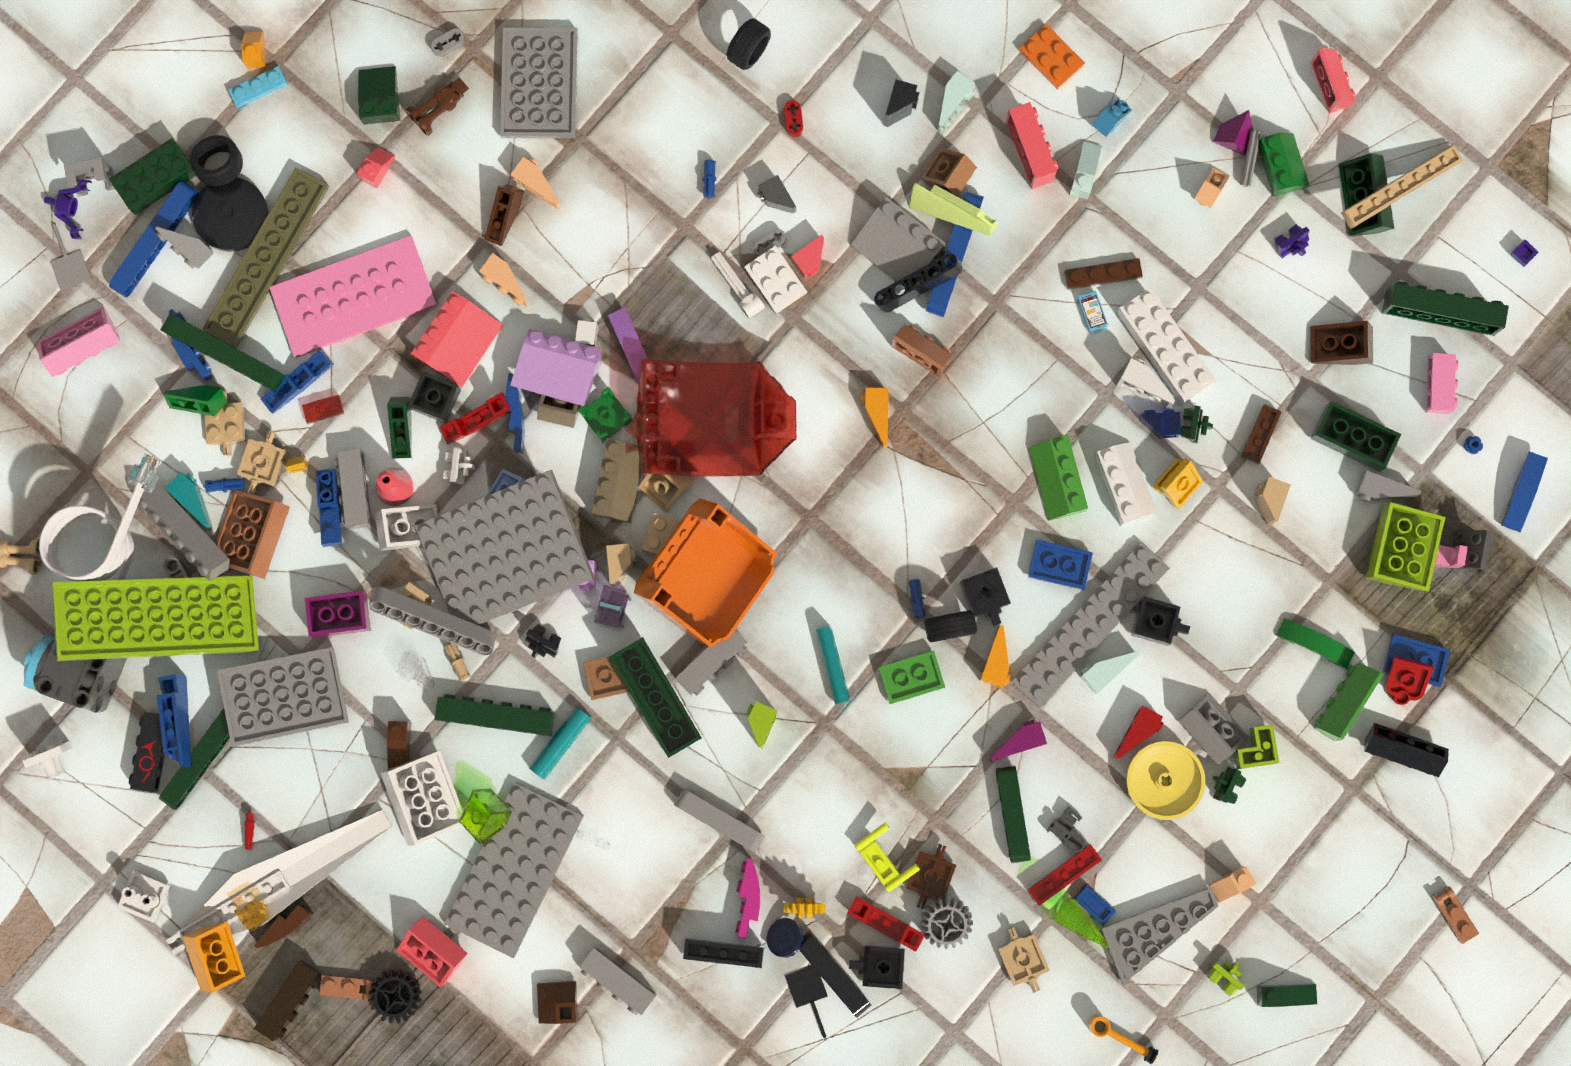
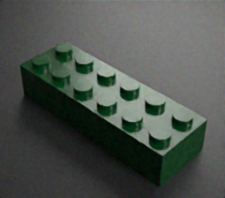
M1399 281L1394 283L1385 292L1382 314L1495 336L1506 326L1509 305H1504L1503 302L1496 300L1491 302L1484 301L1482 297H1465V294L1462 293L1449 294L1442 289L1429 290L1426 286L1417 285L1416 287L1409 286L1407 282Z
M643 637L609 657L668 758L702 739Z

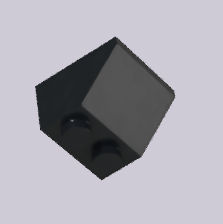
M895 79L885 114L884 126L889 127L911 115L912 108L916 109L920 93L917 92V85Z

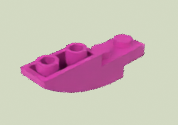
M747 858V862L743 861L741 873H744L742 881H738L736 892H740L739 897L746 898V902L742 901L739 912L743 914L742 920L737 921L735 930L736 933H739L738 938L746 939L750 920L758 921L760 911L759 879L751 858Z

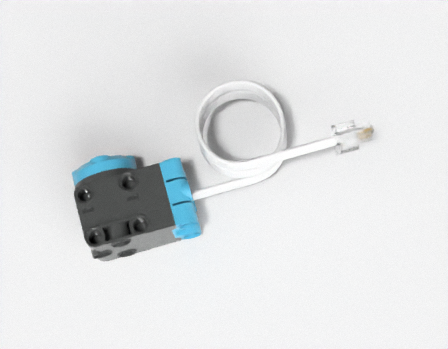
M144 453L140 465L134 464L127 483L135 485V488L121 522L101 510L82 505L65 507L54 513L43 527L39 540L40 555L47 568L54 574L70 581L108 580L117 571L115 580H125L134 555V543L128 527L143 491L149 493L154 491L159 478L156 471L160 461ZM84 516H99L107 519L114 527L116 535L103 563L91 573L81 576L68 575L61 568L56 554L58 539L64 528L73 520ZM45 634L25 657L23 685L61 702L94 713H100L105 711L109 705L127 658L57 661L55 637Z

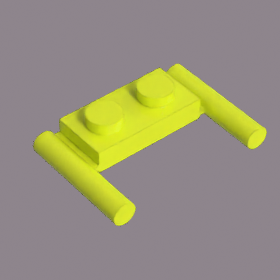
M884 822L854 844V846L884 885L885 889L890 892L918 872L920 868L915 863L902 874H899L898 869L879 843L874 840L890 828Z

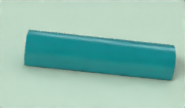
M826 626L816 629L834 703L837 705L850 702L832 627Z
M576 706L529 769L545 780L592 718Z

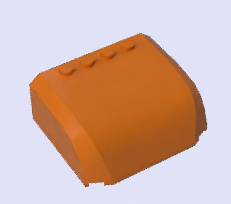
M700 498L689 507L635 585L634 594L679 629L706 646L713 648L720 641L730 638L771 579L775 569L773 567L774 559L778 553L719 504Z

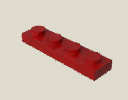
M1089 844L1027 889L1037 905L1040 906L1102 861L1092 845Z

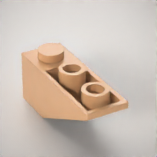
M492 253L479 270L482 275L481 279L489 285L493 283L498 286L497 290L506 296L507 293L513 297L512 300L519 306L524 304L528 307L529 304L508 263Z

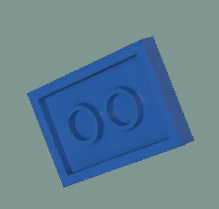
M1036 540L1028 578L1085 590L1093 552Z
M1392 634L1382 672H1389L1394 655L1433 665L1428 685L1441 687L1450 649Z

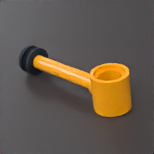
M1094 1015L1089 1019L1088 1029L1095 1036H1110L1142 1054L1144 1061L1149 1062V1064H1152L1157 1059L1159 1050L1153 1049L1152 1046L1147 1049L1110 1028L1109 1021L1103 1016ZM1097 1021H1103L1104 1023L1101 1031H1096L1094 1028Z

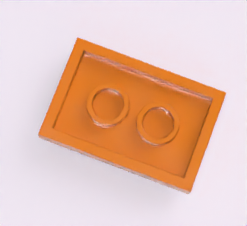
M1047 24L1019 48L1021 54L1057 90L1085 64Z

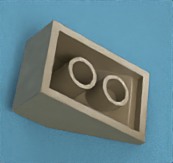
M541 394L537 419L574 428L580 405Z

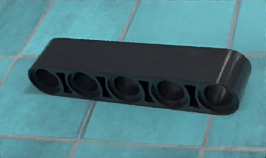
M946 254L878 291L874 296V301L882 311L891 312L960 274L963 268L962 263L954 254ZM952 262H955L954 266L948 268ZM938 271V274L932 277V274ZM921 280V283L915 286L916 282ZM905 289L904 293L899 295V292ZM888 298V301L882 304L883 300Z
M808 931L801 942L800 952L851 1013L858 1018L872 1005L812 933Z

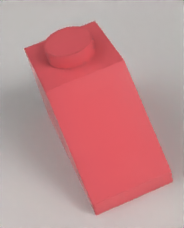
M378 147L365 158L357 172L358 177L361 181L378 188L395 155Z
M820 235L791 256L792 263L804 279L808 276L813 277L819 272L818 269L820 268L824 245L823 235Z

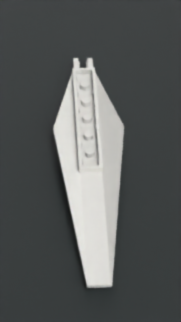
M381 810L235 873L177 931V934L166 940L167 944H172L179 938L184 943L183 936L199 928L225 921L228 922L232 935L266 924L384 834L392 825L384 811ZM185 943L172 950L173 955L186 949Z

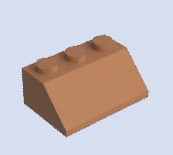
M904 324L894 336L891 347L940 377L952 358L951 351L943 345L941 347L936 345L931 337L927 335L924 337L919 334V330L914 326Z

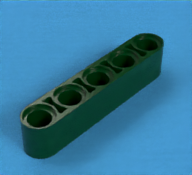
M1014 765L996 768L1010 862L1012 864L1031 861L1016 767Z

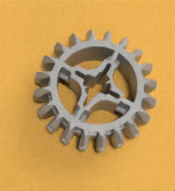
M945 896V901L938 897L937 903L931 900L930 904L932 907L925 906L926 912L921 913L923 919L920 920V925L923 926L921 932L925 933L924 938L926 940L930 939L931 945L936 943L937 948H940L942 944H944L945 949H948L949 944L955 948L956 942L962 945V938L968 939L967 933L972 932L969 926L973 925V920H971V912H968V906H963L962 900L957 902L956 897H953L951 901H949L948 896ZM945 910L943 914H937L938 912ZM954 911L961 915L962 923L953 919ZM931 922L940 927L939 934L932 930ZM956 931L955 933L948 935L949 932Z

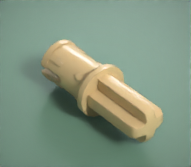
M453 643L447 644L445 649L452 662L450 665L454 667L459 681L470 677L471 675L464 663L465 658H462L457 645Z

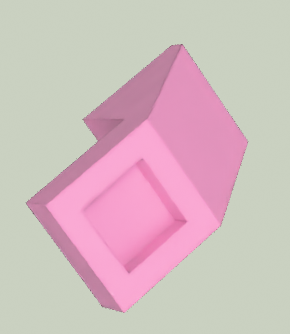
M1439 545L1434 567L1460 568L1465 566L1467 546L1459 545L1452 548Z

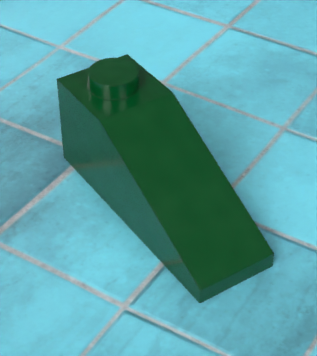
M391 397L387 403L392 459L412 457L411 409L408 407L410 397Z
M1316 984L1256 985L1257 1005L1260 1007L1317 1004Z

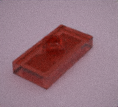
M339 395L302 405L307 424L345 414Z

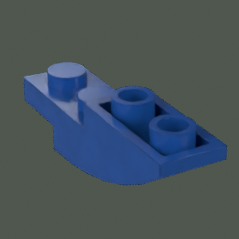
M173 309L169 310L170 314L186 321L180 311L177 313ZM171 337L175 350L184 366L190 371L196 368L203 379L206 381L210 380L213 377L210 373L212 368L206 361L202 362L199 357L201 353Z
M335 468L317 470V504L320 512L321 545L323 547L342 545L341 530H343L336 470Z

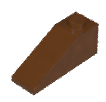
M509 184L498 186L484 240L499 246L503 245L520 209L524 190Z
M388 721V770L409 762L410 722Z

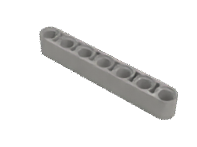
M376 587L372 590L369 603L371 611L478 654L490 655L493 652L495 634L491 630L384 587Z

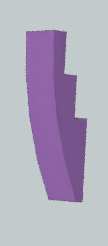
M624 307L607 314L639 387L656 380V376L626 308Z

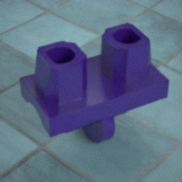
M1295 224L1289 229V234L1291 235L1289 239L1283 234L1276 237L1275 245L1278 248L1279 256L1282 259L1290 253L1292 256L1297 253L1300 256H1304L1306 254L1305 248L1309 246L1308 241L1310 238L1308 233L1310 230L1307 227L1302 229Z

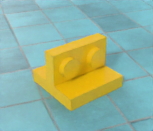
M1177 458L1152 487L1155 491L1167 497L1173 507L1179 510L1203 483V480L1190 460L1185 458L1181 461Z

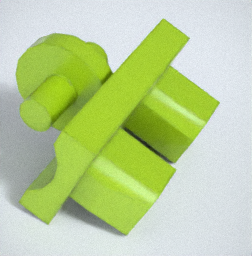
M1225 961L1223 965L1228 969L1227 971L1218 963L1213 962L1210 965L1212 969L1207 975L1210 981L1217 984L1222 977L1226 979L1227 982L1221 990L1228 996H1232L1237 990L1244 988V985L1232 976L1235 974L1239 978L1242 975L1238 970L1240 964L1237 961L1233 964Z

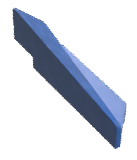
M179 674L159 677L158 680L163 695L157 696L163 752L178 762L180 766L190 767L187 677Z

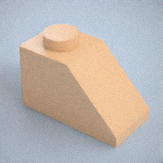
M1213 167L1194 199L1199 204L1211 208L1230 176Z
M1241 866L1213 882L1209 887L1212 888L1217 901L1220 903L1240 894L1257 883L1247 866Z

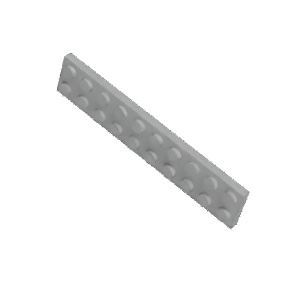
M1141 542L1011 683L1040 708L1170 567Z

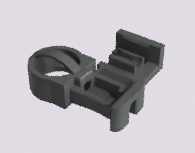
M1068 806L1061 815V820L1058 822L1059 818L1054 819L1047 832L1051 831L1064 841L1062 844L1069 851L1077 853L1084 849L1085 839L1081 834L1074 830L1071 832L1070 830L1075 828L1073 825L1077 820L1080 821L1082 816ZM1074 835L1080 837L1082 839L1083 845H1081L1071 836ZM1068 840H1070L1080 849H1071L1068 845Z

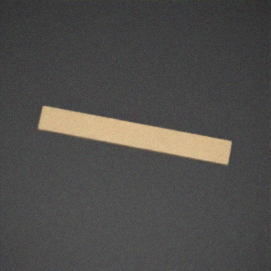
M1452 145L1344 210L1341 214L1350 229L1459 164L1463 159L1455 145Z

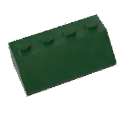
M1369 153L1339 163L1345 209H1348L1388 184L1382 155ZM1391 205L1352 229L1348 226L1349 235L1353 237L1378 234L1395 229Z

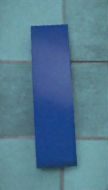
M318 350L307 362H302L291 374H286L276 392L269 390L260 400L274 414L315 382L334 363L323 350Z
M509 373L505 396L511 409L506 413L511 414L508 430L510 433L515 434L513 450L516 453L523 454L525 429L521 395L517 387L511 386L513 373Z
M1531 451L1528 452L1514 484L1515 488L1507 504L1508 509L1502 520V526L1521 532L1537 493L1548 460L1547 457Z

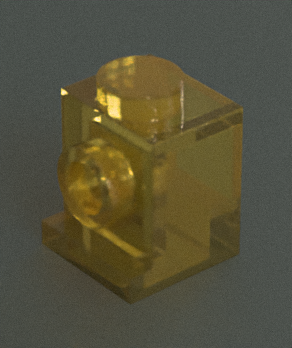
M253 899L241 910H234L242 924L251 932L270 918L266 911L269 908L262 899L259 902Z

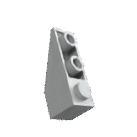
M160 227L155 228L158 231L156 235L163 242L168 240L172 244L170 249L177 255L181 253L185 256L184 262L192 269L194 267L199 269L214 254L200 239Z

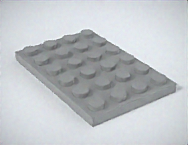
M503 27L501 138H576L577 28Z
M334 647L217 670L232 747L349 723Z

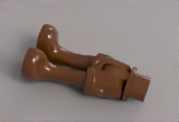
M460 78L435 89L433 96L416 107L410 106L405 110L410 119L415 123L417 122L419 128L426 136L432 133V122L445 111H452L461 97H464L463 93L469 89ZM437 103L439 104L427 115L421 117L422 114L426 112L429 108H431Z

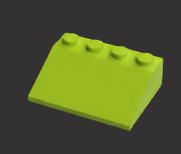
M1392 502L1383 504L1366 579L1429 592L1445 517Z

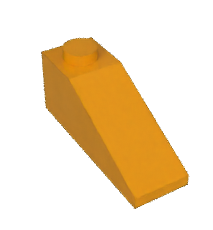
M865 388V393H861V404H865L866 414L882 447L887 448L889 388Z
M999 625L980 681L1003 688L1004 685H1008L1011 674H1008L1009 663L1004 626Z

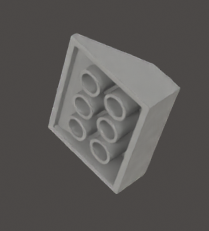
M886 197L850 246L893 280L898 281L935 261L944 250L946 243Z

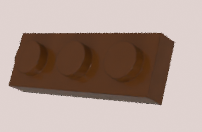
M1266 404L1262 406L1242 452V458L1256 464L1260 463L1282 411Z

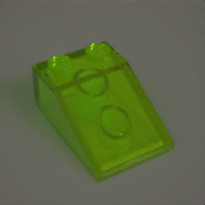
M1069 897L1065 899L1060 898L1050 920L1107 948L1109 944L1084 910L1078 906L1079 902Z

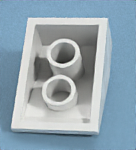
M1138 358L1130 359L1116 386L1168 411L1175 402L1174 398L1152 370L1145 365L1144 361Z
M436 504L381 509L374 513L380 551L421 546L422 543L415 525L437 517Z

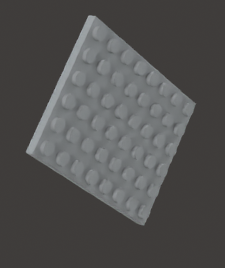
M548 470L415 525L449 614L476 625L595 579L553 470Z

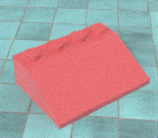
M452 291L411 352V355L462 388L503 324L469 300Z

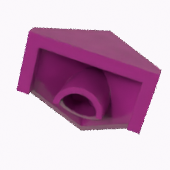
M1249 110L1221 124L1213 142L1246 156L1250 132L1253 131Z

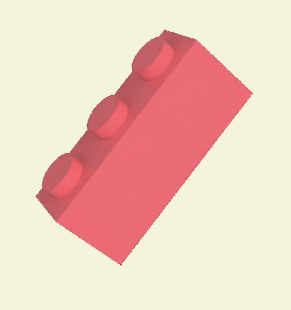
M1319 49L1313 57L1311 64L1329 113L1351 107L1355 101V92L1353 89H1350L1348 83L1349 76L1343 70L1341 55L1337 53L1336 49Z
M423 916L409 929L396 950L441 988L468 954L461 946L453 942L445 933L441 932Z

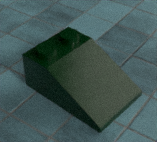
M396 66L359 70L358 107L359 118L364 125L401 121Z

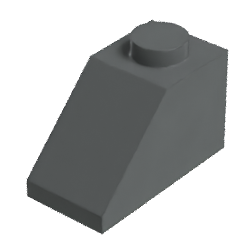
M778 175L758 185L759 192H757V195L762 203H766L767 207L789 213L796 212V205Z

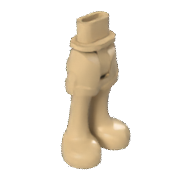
M33 539L29 546L11 545L9 541L0 540V568H5L7 565L26 567L29 574H38L42 566L41 559L13 557L11 554H27L41 557L39 551L40 539Z

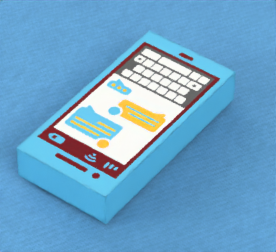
M1093 291L1078 296L1089 332L1092 333L1107 328L1108 323L1097 292Z

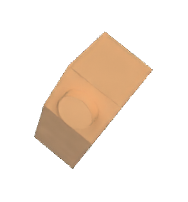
M522 157L511 173L512 180L560 210V203L538 167L539 164L531 158L526 159Z

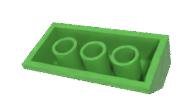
M1065 435L1049 439L1029 447L1048 521L1086 512L1088 505L1069 436Z
M1356 663L1354 666L1351 664L1345 673L1347 675L1344 682L1340 681L1335 689L1337 691L1334 698L1330 697L1325 705L1326 711L1317 717L1315 721L1317 725L1314 729L1332 741L1343 740L1384 674L1361 663Z

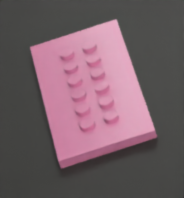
M412 235L270 287L295 358L437 306Z

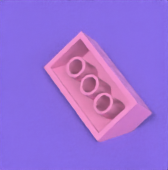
M103 306L37 342L40 361L50 375L54 377L57 374H63L74 365L81 364L90 356L98 355L101 350L114 346L120 339L111 318Z

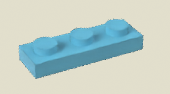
M277 66L228 91L235 106L239 108L288 85L280 67Z

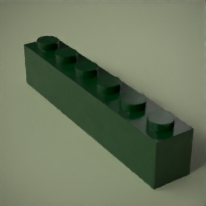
M444 694L443 697H438L434 720L552 736L555 713L550 712L551 708L539 707V710H532L530 705L520 704V708L512 707L513 703L501 702V705H495L493 700L482 699V702H474L472 697L463 696V699L459 700L455 699V695Z

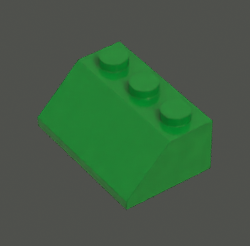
M1276 133L1261 137L1258 150L1273 197L1310 187L1294 134Z

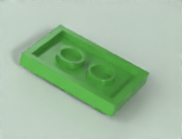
M934 651L878 667L889 704L945 688Z

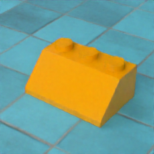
M227 921L199 928L183 936L200 991L213 993L245 977Z

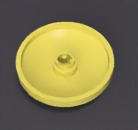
M1161 741L1145 746L1133 757L1127 769L1126 786L1132 802L1141 812L1155 819L1172 820L1187 815L1199 804L1205 790V773L1197 756L1187 747L1175 742Z

